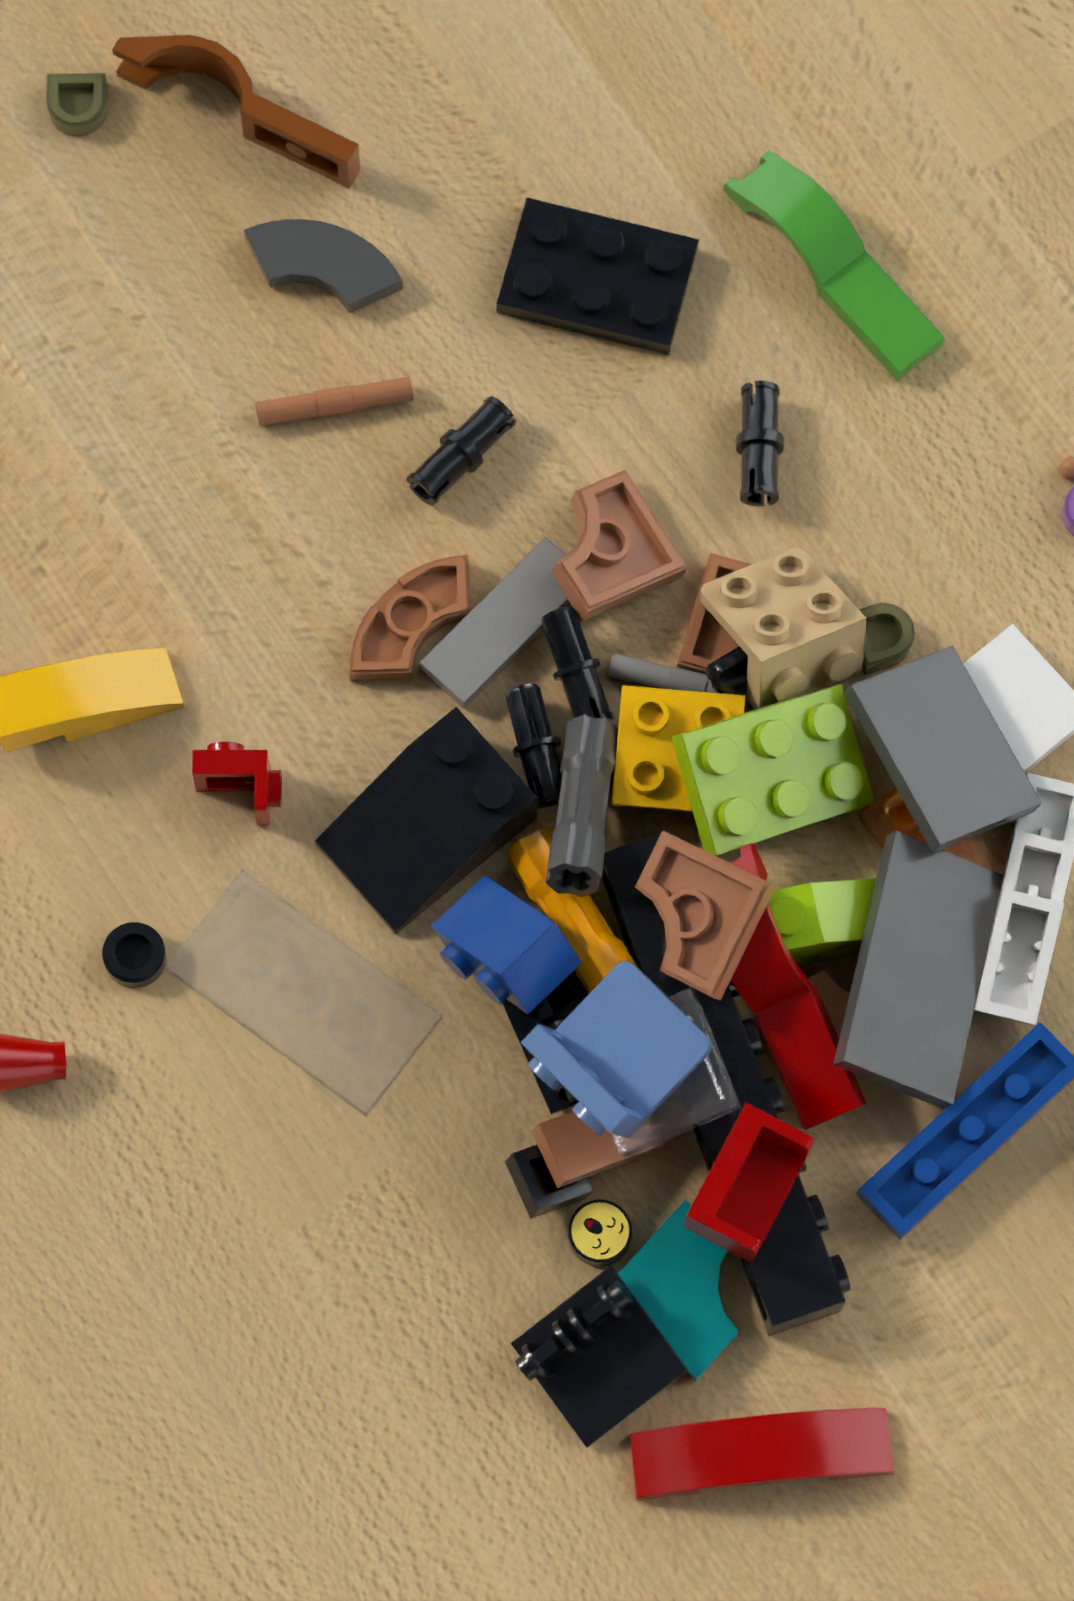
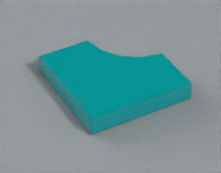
M685 1199L618 1274L689 1370L685 1373L696 1382L737 1337L739 1330L724 1312L718 1291L720 1265L728 1251L683 1228L686 1215L692 1206Z

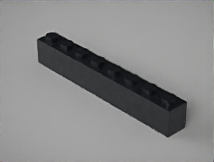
M658 834L604 852L601 878L627 950L637 967L711 1040L712 1048L710 1053L678 1086L709 1172L746 1102L777 1119V1114L784 1112V1104L773 1076L763 1079L755 1057L763 1053L761 1041L751 1018L741 1020L734 998L740 996L732 981H730L722 999L718 1000L660 971L667 947L664 922L653 901L635 888L660 836ZM804 1163L800 1173L806 1171V1163ZM799 1174L753 1263L740 1257L768 1337L841 1312L846 1302L843 1293L851 1290L848 1274L839 1254L829 1257L821 1236L822 1232L829 1230L822 1204L816 1194L807 1197Z

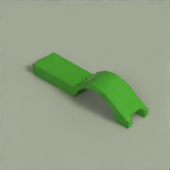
M769 150L760 157L761 166L741 181L733 177L724 185L725 193L744 213L752 211L763 216L788 239L805 262L815 282L818 295L896 381L900 380L942 347L945 337L866 252L862 240L849 218L834 199L811 177Z

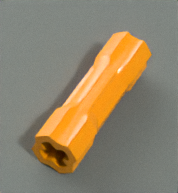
M552 828L538 829L533 834L518 840L507 851L509 856L508 863L529 898L537 903L543 915L556 923L582 961L575 971L585 990L590 994L618 963L624 961L634 965L636 963L623 942L615 937L590 895L579 897L567 893L558 894L547 885L546 875L554 830Z

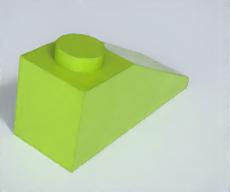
M876 878L812 882L774 890L769 900L771 910L783 941L797 965L859 953Z

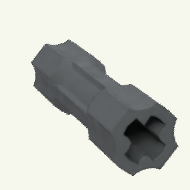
M582 715L567 721L560 767L562 779L556 826L550 845L546 875L547 885L558 894L567 893L583 897L599 890L606 843L604 829L610 781L615 766L618 728L607 718L600 719Z

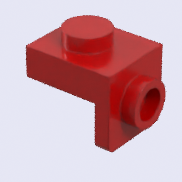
M215 742L209 744L207 750L192 751V776L196 792L254 791V812L257 826H270V807H281L282 773L281 770H271L268 750H244V746L239 743Z

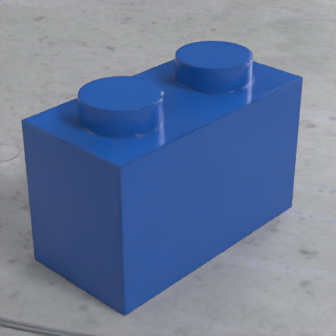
M486 875L431 925L445 945V948L440 952V956L460 978L466 980L471 975L475 976L474 979L478 986L495 1003L501 1005L507 999L526 1014H529L582 963L554 921Z

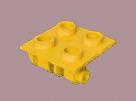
M622 685L612 806L693 812L671 736L743 714L745 695Z

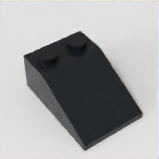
M455 707L409 744L315 840V844L396 935L537 819L538 797L463 713Z

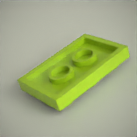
M842 684L828 686L671 736L703 849L714 856L875 803Z

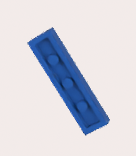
M1039 1022L954 1101L953 1105L948 1106L858 1189L856 1195L901 1240L1074 1080V1056Z

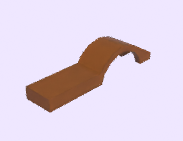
M194 35L120 37L112 49L113 55L123 59L116 71L118 77L138 87L147 89L160 78L178 73L205 74L224 83L239 99L244 138L347 188L351 187L360 171L358 143L254 94L252 80L240 59L220 43Z

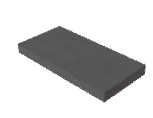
M899 831L886 836L833 1063L834 1066L941 1109L953 1105L1004 875L945 850L932 853L926 842Z

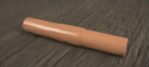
M410 377L356 386L349 385L318 390L314 393L255 402L259 426L316 416L324 417L354 412L359 409L413 401L414 398Z

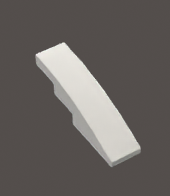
M1027 773L1026 776L1042 804L1035 812L1015 820L974 1011L1035 1026L1065 904L1063 900L1074 858V784Z

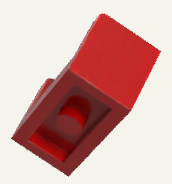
M746 1102L690 1207L683 1228L753 1263L800 1173L815 1139Z

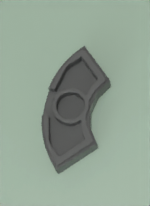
M286 219L259 224L244 230L245 240L270 288L292 282L316 285L335 295L349 313L403 289V280L386 256L364 238L339 226L315 220Z

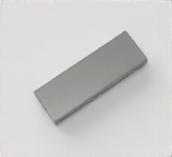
M545 537L419 662L420 670L465 709L544 630L541 623L542 617L553 610L567 607L570 604V601L551 572L556 562L566 554Z

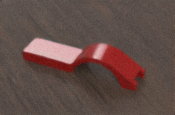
M755 843L739 848L741 858L730 863L766 881L768 874ZM768 902L731 981L746 1005L754 1012L804 1130H807L867 1103L854 1073L833 1065L839 1038L816 985L803 974L786 947Z

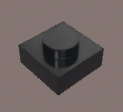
M538 1145L514 1152L505 1161L530 1219L585 1200L593 1192L588 1178L557 1188Z

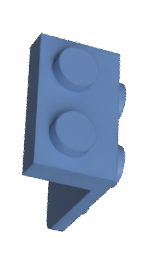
M626 961L618 963L555 1030L538 1024L521 1042L534 1056L528 1063L532 1071L555 1091L563 1085L579 1101L572 1110L591 1130L601 1136L607 1129L612 1134L628 1139L706 1058L712 1048L709 1037L636 965Z

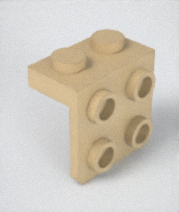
M788 549L705 583L701 587V603L748 655L746 700L755 710L816 691L835 682L844 681L853 674L863 670L866 617L803 549Z

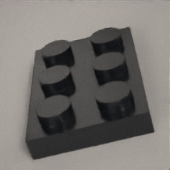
M527 197L497 299L496 313L670 355L696 259L699 239Z

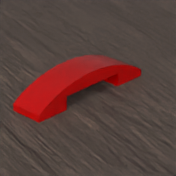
M886 1408L833 1409L758 1415L677 1425L629 1434L636 1500L699 1494L702 1490L827 1477L829 1480L894 1473Z

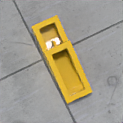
M166 648L99 654L56 662L0 676V743L4 753L64 735L66 742L184 707Z

